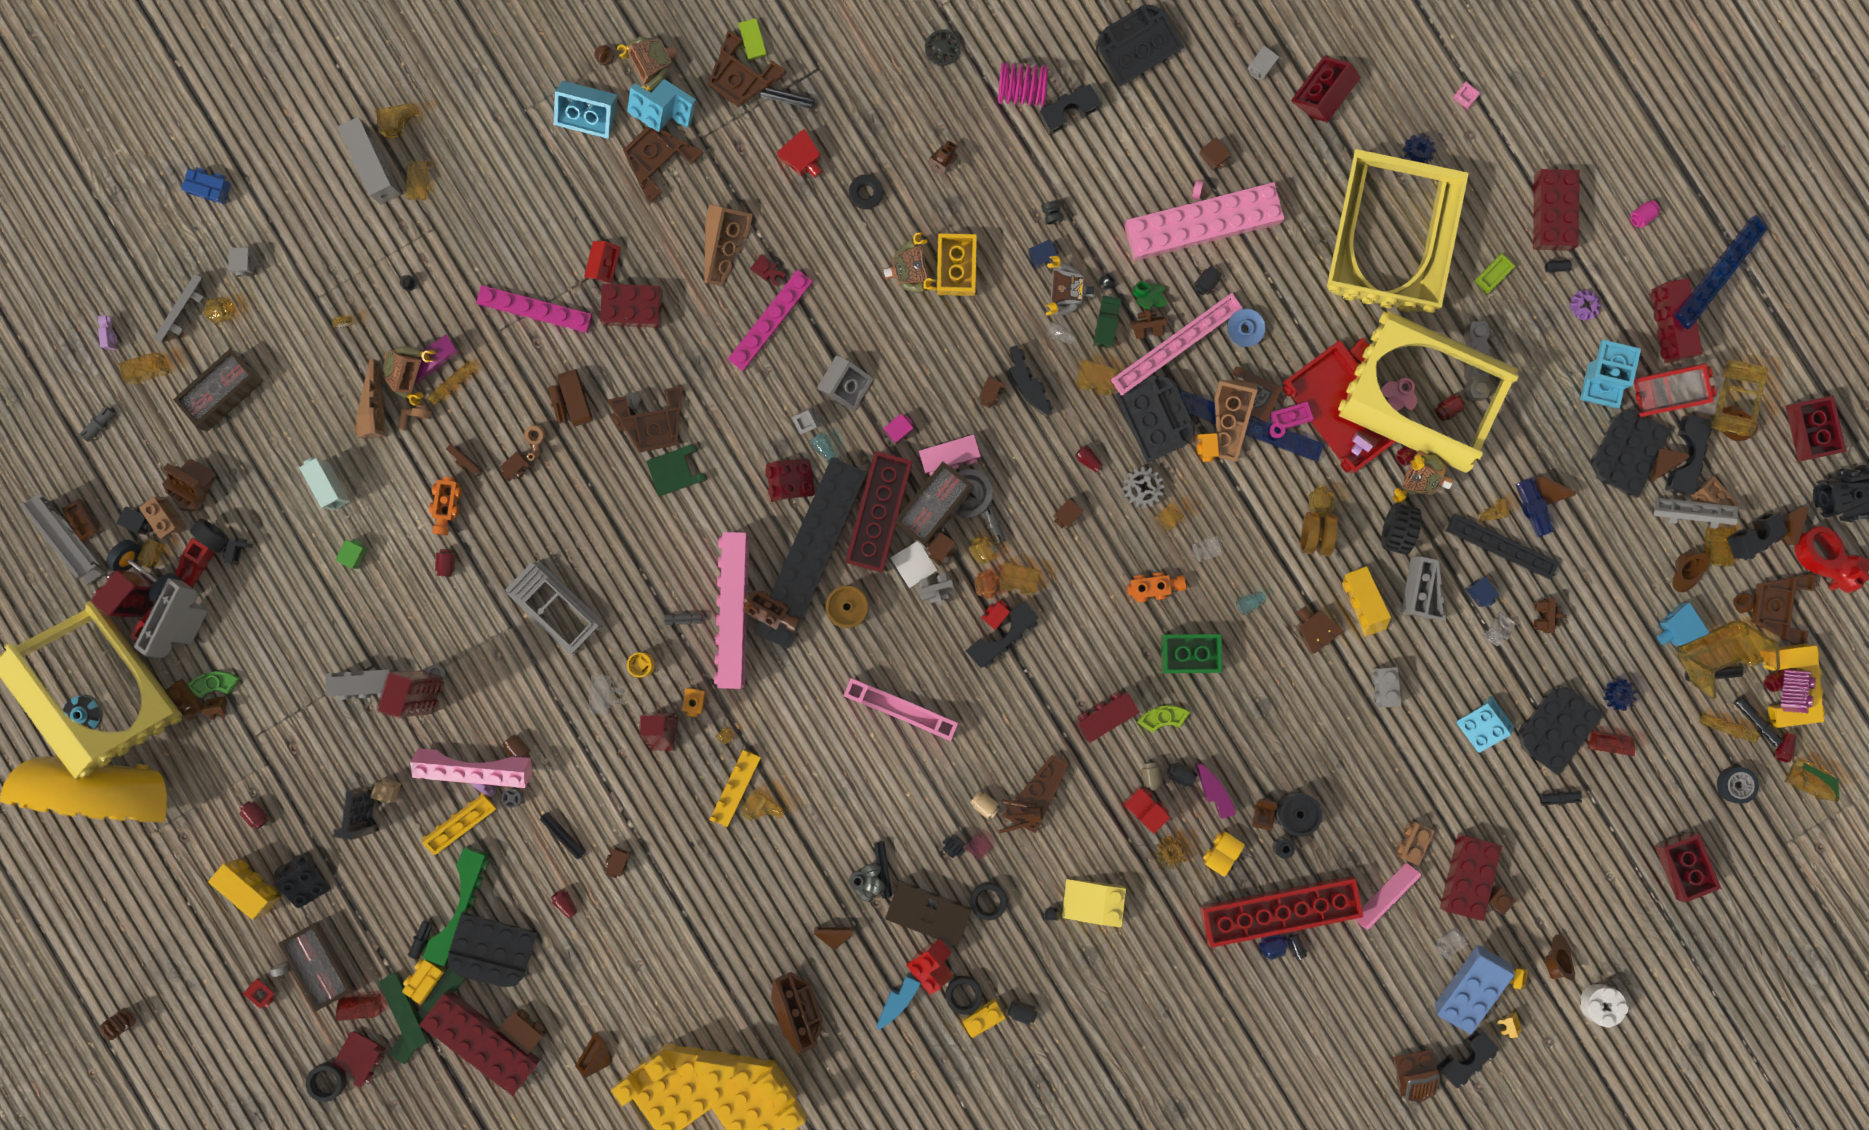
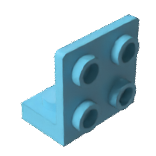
M1492 696L1485 699L1481 707L1456 722L1479 753L1510 736L1515 727Z

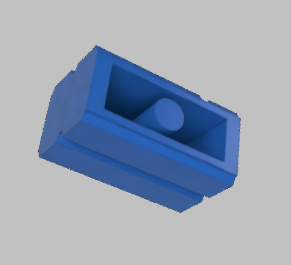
M198 167L195 170L187 169L185 180L181 187L184 192L223 205L225 204L231 187V183L225 180V176L214 173L212 176L207 174L208 171Z

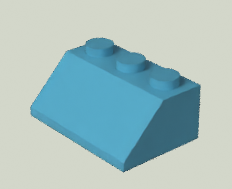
M562 81L555 90L554 125L609 139L617 111L618 95Z

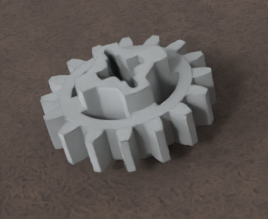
M1141 467L1140 472L1135 468L1133 470L1134 475L1128 473L1129 480L1124 479L1123 481L1127 484V486L1122 488V490L1127 491L1124 498L1129 497L1128 503L1135 502L1136 508L1139 504L1142 505V509L1146 508V504L1152 507V501L1158 503L1159 499L1157 496H1163V493L1160 492V489L1165 488L1164 485H1160L1163 479H1157L1158 472L1152 474V468L1145 471V468ZM1144 475L1140 481L1133 480L1137 476ZM1151 479L1154 481L1156 488L1152 486ZM1144 483L1146 484L1145 487L1148 490L1141 492V488L1139 486H1141ZM1131 488L1135 490L1136 497L1132 494ZM1145 495H1153L1151 499L1143 500Z

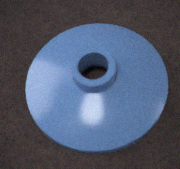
M1241 309L1230 317L1227 324V332L1230 339L1236 345L1251 347L1259 343L1263 338L1265 323L1258 312L1252 309ZM1243 325L1248 328L1247 332L1242 331Z

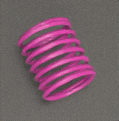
M1003 61L1000 69L998 103H1003L1005 94V102L1007 104L1010 103L1012 96L1014 105L1017 104L1019 97L1021 105H1024L1026 99L1027 105L1030 106L1034 99V105L1037 107L1041 96L1040 105L1044 107L1048 66H1044V64L1041 66L1037 91V64L1033 68L1030 89L1031 65L1028 64L1026 67L1023 88L1024 64L1021 63L1019 65L1016 86L1017 64L1015 62L1012 64L1009 84L1010 65L1009 62L1004 63Z

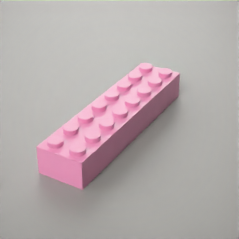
M1275 182L1132 218L1126 220L1124 227L1133 261H1138L1278 225L1284 220V215Z
M722 532V537H719V548L722 549V556L718 557V567H721V575H718L717 580L718 587H721V594L717 595V606H720V614L716 616V625L719 626V633H716V645H719V653H715V664L718 665V672H715L714 683L718 684L717 688H745L747 613L743 611L746 604L743 600L748 593L750 535L747 533Z

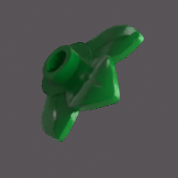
M1140 281L1133 287V294L1137 297L1138 304L1146 309H1150L1152 306L1163 307L1168 303L1162 295L1166 287L1160 284H1149Z

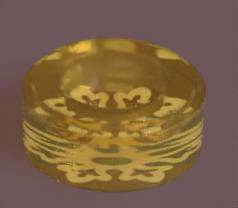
M347 315L332 319L334 328H344L353 324L352 318Z

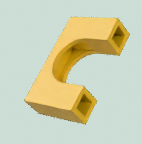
M1807 643L1762 649L1764 668L1769 670L1795 668L1801 671H1811L1812 676L1816 678L1815 689H1811L1810 695L1814 696L1813 708L1809 707V713L1784 712L1781 704L1767 706L1769 722L1778 728L1824 722L1825 708L1822 704L1823 689L1820 682L1822 672L1819 668L1818 659L1820 658V652L1817 645Z

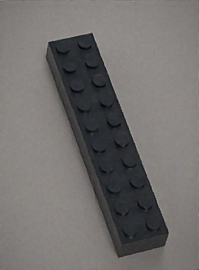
M831 457L770 594V598L773 600H781L785 603L786 607L789 608L787 614L795 615L801 620L794 632L786 629L787 626L780 624L776 630L759 620L754 634L791 649L868 475L867 472Z

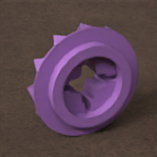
M1588 289L1577 292L1570 302L1572 313L1581 320L1595 318L1600 313L1599 311L1602 307L1600 297ZM1584 300L1586 302L1592 301L1589 309L1587 307L1580 308L1585 303Z

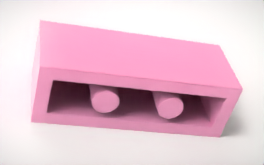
M974 435L919 451L925 475L930 474V476L942 461L955 470L963 463H966L967 466L978 462L977 459L981 457Z

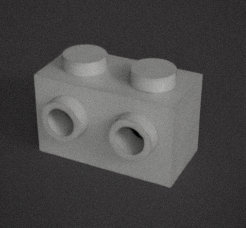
M1398 667L1373 668L1374 702L1377 707L1402 706Z

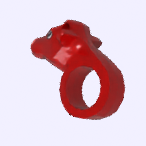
M1818 526L1806 531L1801 535L1799 544L1794 545L1796 557L1805 569L1832 578L1828 585V589L1832 591L1841 588L1845 593H1852L1860 589L1869 580V558L1845 554V546L1842 539L1835 531L1828 527ZM1813 539L1825 547L1828 559H1824L1815 551Z

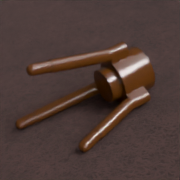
M1002 799V803L1029 808L1025 809L1023 814L1006 815L1007 819L1025 818V821L1029 822L1000 829L999 833L1037 825V822H1041V808L1036 807V804Z

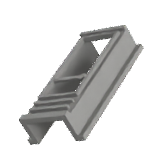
M38 493L25 503L19 504L77 579L82 578L90 586L93 581L106 573L66 520L55 510L56 507L53 506L54 504L49 499Z
M539 560L536 563L531 562L505 589L506 594L571 656L578 652L577 648L596 629H600L605 624ZM546 582L557 593L542 608H539L537 612L527 601ZM558 595L589 623L572 643L565 639L540 615L544 613V610Z

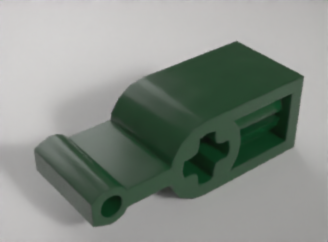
M1102 296L1093 346L1112 349L1121 299Z

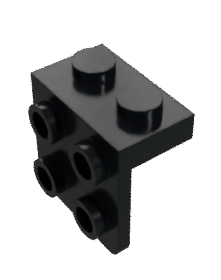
M308 851L302 855H297L289 863L280 865L274 873V885L296 908L303 907L329 891V884L312 867L313 856Z

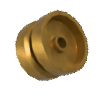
M1316 512L1306 513L1300 539L1302 553L1314 554L1317 549L1320 556H1331L1337 535L1336 515L1324 514L1320 518Z
M853 586L838 587L827 598L826 613L828 618L835 625L842 628H853L860 625L868 614L869 603L866 596ZM846 603L850 604L851 606L850 610L848 611L844 610V604Z

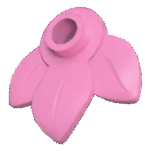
M1401 378L1397 382L1390 381L1381 388L1383 396L1388 397L1387 402L1396 411H1399L1404 406L1410 411L1415 408L1417 397L1414 393L1415 384L1411 379ZM1403 384L1407 385V391L1402 389Z

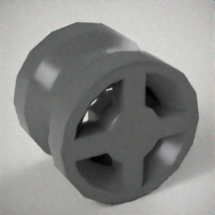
M519 788L508 789L502 794V802L508 808L517 807L524 800V794Z

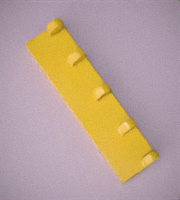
M742 750L737 764L709 819L710 821L725 827L729 826L761 759L760 756L748 750Z
M481 792L480 796L475 800L466 803L467 806L459 812L453 813L450 819L442 825H437L435 830L427 836L421 837L422 844L435 856L496 810V805L487 795Z

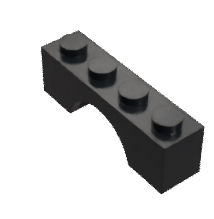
M1690 414L1681 417L1677 435L1685 441L1690 457L1680 469L1668 473L1665 491L1688 496L1695 494L1698 490V477L1704 466L1702 460L1708 449L1706 443L1712 432V420Z
M1022 601L1009 613L1011 626L1008 634L1003 639L996 642H988L980 638L966 650L980 668L983 666L988 668L995 662L992 658L997 654L1003 655L1009 649L1007 645L1012 641L1014 643L1018 642L1023 637V631L1026 629L1030 631L1038 624L1036 620L1039 617L1025 601Z

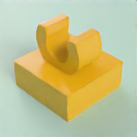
M1522 967L1516 968V970L1513 969L1514 979L1508 984L1514 983L1513 988L1516 989L1526 988L1528 969Z
M1517 1012L1509 1013L1506 1018H1501L1497 1022L1507 1026V1029L1500 1031L1502 1035L1509 1033L1510 1038H1515L1522 1032Z

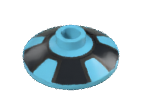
M87 696L71 698L62 710L76 723L93 730L98 726L101 719L99 705L94 699ZM77 712L80 713L79 719L76 717Z

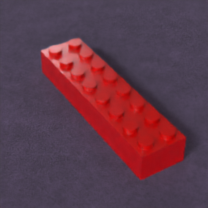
M1352 876L1199 906L1206 941L1210 948L1363 917L1356 879Z

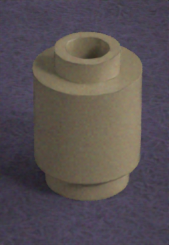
M1158 761L1143 763L1141 770L1144 787H1148L1149 791L1160 789V785H1163V778Z

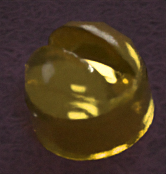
M726 727L716 734L715 737L719 742L727 744L732 739V733Z

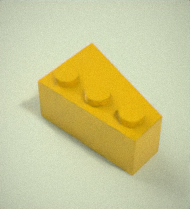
M1367 566L1345 574L1342 585L1345 592L1349 594L1351 605L1355 610L1364 636L1367 637L1386 630L1391 616Z

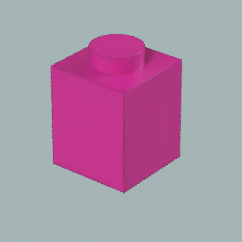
M900 414L883 429L891 440L898 444L913 431L912 425L914 423L907 415L904 417Z

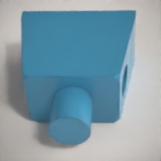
M1690 602L1680 603L1660 621V626L1664 631L1656 637L1662 645L1671 641L1674 646H1681L1708 635L1709 631Z

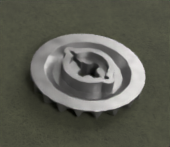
M964 469L957 473L973 484L974 490L972 494L975 498L968 496L955 514L960 517H976L978 514L983 513L992 501V484L982 472L975 469Z

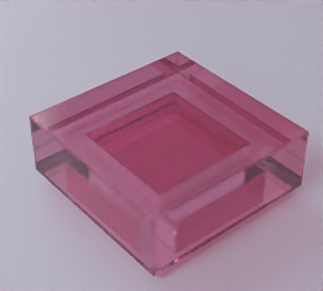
M976 833L965 846V849L980 861L992 845Z

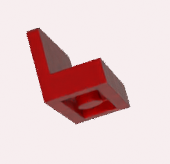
M593 241L584 278L597 279L607 284H612L621 247L607 241Z

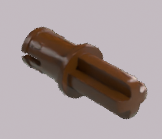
M560 385L548 387L552 401L551 407H554L557 423L567 422L564 407L566 403L563 399Z

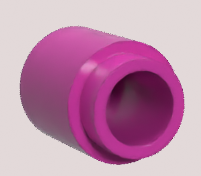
M1646 201L1630 214V221L1635 227L1643 228L1658 216L1661 209L1655 201Z

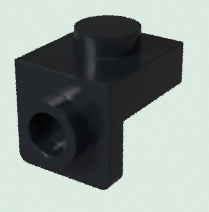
M235 538V541L228 540L227 547L223 551L224 563L239 565L241 548H253V544H248L247 539Z

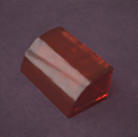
M1591 731L1588 749L1635 756V743L1631 736Z
M380 993L341 997L337 1003L336 1021L374 1018L382 1013Z

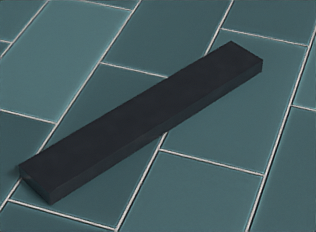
M1457 514L1452 515L1445 532L1548 580L1552 579L1559 564L1558 561Z

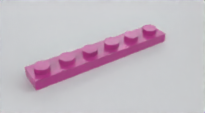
M797 269L729 356L728 360L744 372L813 281Z
M483 285L480 287L476 304L587 334L593 316L586 312Z

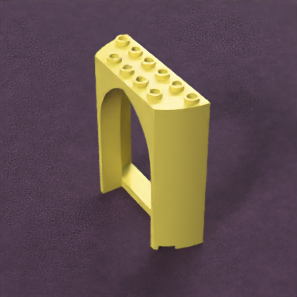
M1355 149L1327 283L1328 290L1335 295L1343 296V299L1353 301L1359 299L1364 304L1378 303L1383 308L1397 307L1402 312L1424 311L1434 313L1436 309L1442 308L1469 173ZM1368 166L1439 180L1421 264L1406 284L1384 292L1373 287L1365 279L1354 255V232Z
M1390 311L1383 312L1379 319L1381 325L1374 330L1370 340H1373L1369 347L1367 346L1363 353L1364 362L1356 368L1354 375L1357 377L1353 382H1350L1346 390L1349 394L1346 400L1342 399L1338 410H1340L1338 416L1416 451L1420 450L1428 455L1435 454L1443 463L1467 473L1474 467L1476 459H1480L1483 454L1480 450L1511 384L1516 382L1519 377L1516 374L1518 368ZM1407 346H1423L1443 352L1501 378L1470 447L1411 421L1393 409L1379 388L1376 376V362L1392 350Z
M91 601L86 603L85 610L29 640L17 646H14L12 642L5 646L6 651L0 654V678L74 779L80 776L81 778L87 777L93 772L94 768L106 766L111 762V758L117 755L118 757L123 756L129 751L130 747L134 745L140 746L147 741V737L159 735L165 730L166 726L170 724L172 726L176 725L182 720L183 715L180 710L177 709V706L113 619ZM93 620L128 667L138 684L141 707L136 721L129 730L121 732L96 731L76 723L60 709L23 657Z

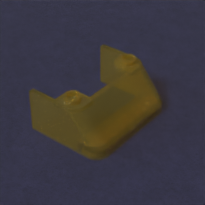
M1732 621L1710 631L1708 635L1677 647L1678 657L1692 684L1713 699L1717 698L1714 672L1738 661L1749 666H1756L1759 663L1765 662L1776 670L1780 669L1779 643L1743 621Z

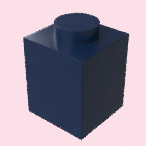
M1049 239L1029 248L1028 254L1037 270L1052 263L1053 260L1049 257L1057 256L1059 251L1056 244H1052Z
M1486 577L1478 578L1465 588L1478 607L1486 606L1487 608L1496 602L1495 598L1499 596Z

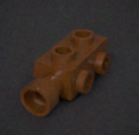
M755 589L753 593L748 592L743 600L746 603L743 608L744 612L776 630L780 624L787 626L786 629L794 632L801 620L795 615L787 614L789 608L786 607L785 603L781 600H773L765 591H757Z

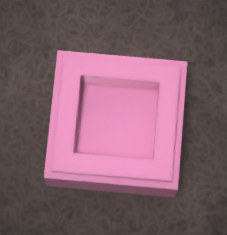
M1465 82L1453 96V99L1468 109L1480 95V92Z

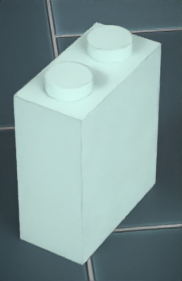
M313 457L304 461V465L299 467L321 508L335 511L351 502L328 461Z

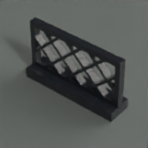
M370 784L346 790L342 826L334 829L333 838L354 840L377 832L378 824L372 823L375 799H372L371 795L374 785Z

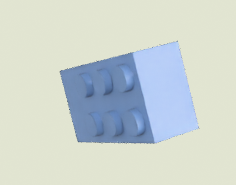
M1477 945L1436 1001L1437 1016L1472 1034L1514 977L1512 964Z

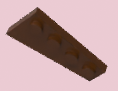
M1051 755L1014 801L1036 804V807L1041 808L1042 822L1070 763ZM1010 805L1001 816L1006 818L1005 816L1009 814H1023L1025 809L1029 808ZM1008 818V820L1016 824L1029 822L1025 821V818ZM1041 822L1024 828L1036 833Z

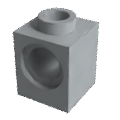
M1263 46L1247 70L1250 71L1254 78L1263 80L1275 65L1279 56Z
M229 248L228 270L237 277H247L248 274H255V251L249 248Z
M814 405L798 411L792 417L800 434L817 428L822 423Z

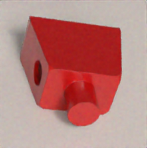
M805 129L800 131L777 151L778 158L800 176H803L808 171L816 178L823 171L817 164L821 160V155Z

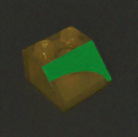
M1806 760L1793 762L1784 782L1818 799L1839 801L1838 779L1832 777L1831 772L1822 768L1818 770L1814 768L1815 764Z

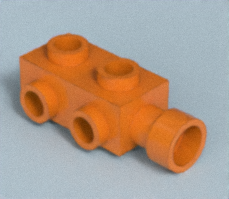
M443 477V480H437V484L434 483L432 486V495H435L434 503L431 502L429 505V513L432 514L431 518L436 519V525L433 526V534L448 536V520L455 521V517L458 516L459 506H457V501L461 497L462 488L460 483L454 482L455 478ZM451 488V494L447 495V489ZM448 507L447 514L444 513V508Z
M1164 572L1152 573L1153 577L1145 578V574L1133 576L1134 580H1130V584H1127L1128 596L1132 595V599H1137V602L1148 601V597L1156 596V600L1167 599V595L1172 594L1171 590H1186L1184 575L1170 579L1169 575L1164 576ZM1159 582H1162L1164 584V588L1162 590L1158 589L1157 587ZM1139 585L1145 586L1144 592L1138 590Z

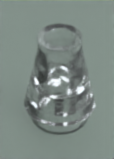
M1053 321L1046 332L1050 339L1069 345L1073 343L1076 337L1059 321L1057 323Z

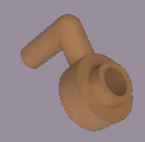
M417 405L416 408H402L398 430H406L408 416L430 420L432 412L428 411V407Z
M531 425L524 433L526 441L532 444V452L527 455V459L530 461L540 456L539 443L545 438V431L539 425ZM534 431H537L539 433L538 437H535L533 435Z

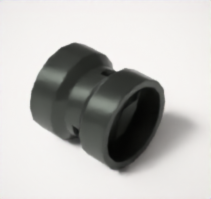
M1059 200L1041 205L1042 212L1046 216V225L1056 224L1064 220L1063 213L1060 212Z

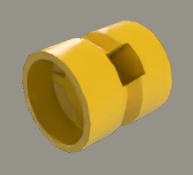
M638 652L629 657L626 666L632 676L641 678L651 675L655 670L656 663L652 655Z

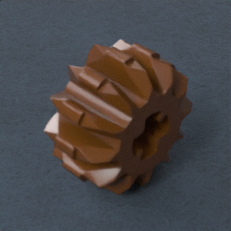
M123 1008L103 1022L99 1029L102 1035L109 1041L114 1040L136 1023L135 1015L128 1008Z

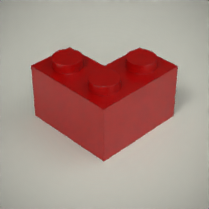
M1138 787L1123 804L1149 831L1155 834L1170 819L1167 815L1169 810L1159 801L1155 803L1151 799L1153 795L1146 788L1142 790Z
M939 938L917 952L906 964L911 973L930 995L940 990L953 976L952 972L943 963L952 952Z

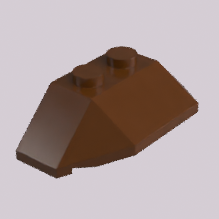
M792 972L773 979L771 1001L784 1037L798 1054L816 1047L823 1019L810 983Z

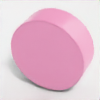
M1196 180L1192 194L1193 199H1200L1204 181Z

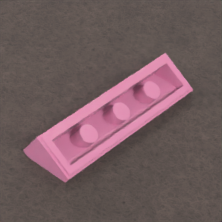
M1405 863L1362 907L1363 917L1355 920L1363 928L1369 930L1421 877V874L1411 865Z

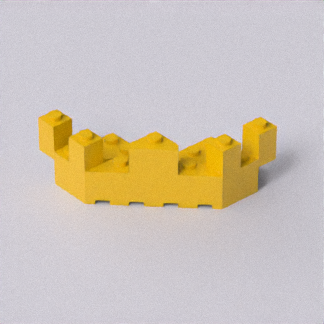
M670 1043L665 1044L636 1065L632 1072L619 1080L611 1089V1092L622 1107L633 1099L654 1130H682L710 1109L714 1111L726 1130H782L783 1128L795 1130L805 1123L807 1113L796 1099L798 1092L776 1061L756 1059V1057L732 1055L719 1051L702 1050L701 1048L677 1046Z

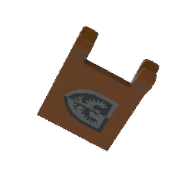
M1236 366L1232 372L1234 376L1257 384V393L1251 416L1267 422L1282 391V387Z

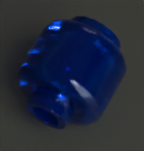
M1280 934L1263 937L1261 942L1258 943L1262 956L1267 957L1268 960L1285 956L1286 948L1289 947L1286 937H1281Z

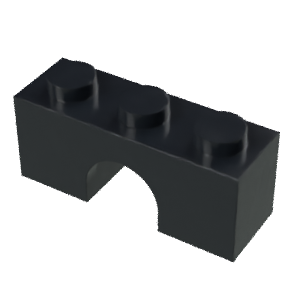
M1090 84L1087 86L1081 85L1074 90V93L1070 95L1064 94L1057 99V102L1053 104L1047 103L1044 107H1041L1039 118L1050 136L1066 127L1067 120L1063 114L1065 110L1070 108L1076 109L1081 117L1084 118L1099 110L1101 103Z
M1781 512L1764 513L1752 521L1755 529H1739L1727 537L1734 559L1751 560L1756 557L1757 553L1767 550L1768 546L1772 543L1779 542L1781 537L1788 533Z
M1479 1028L1464 1040L1470 1048L1468 1059L1457 1061L1455 1057L1449 1054L1436 1066L1456 1089L1464 1086L1468 1082V1078L1473 1073H1478L1482 1069V1065L1487 1060H1492L1499 1050L1496 1044Z

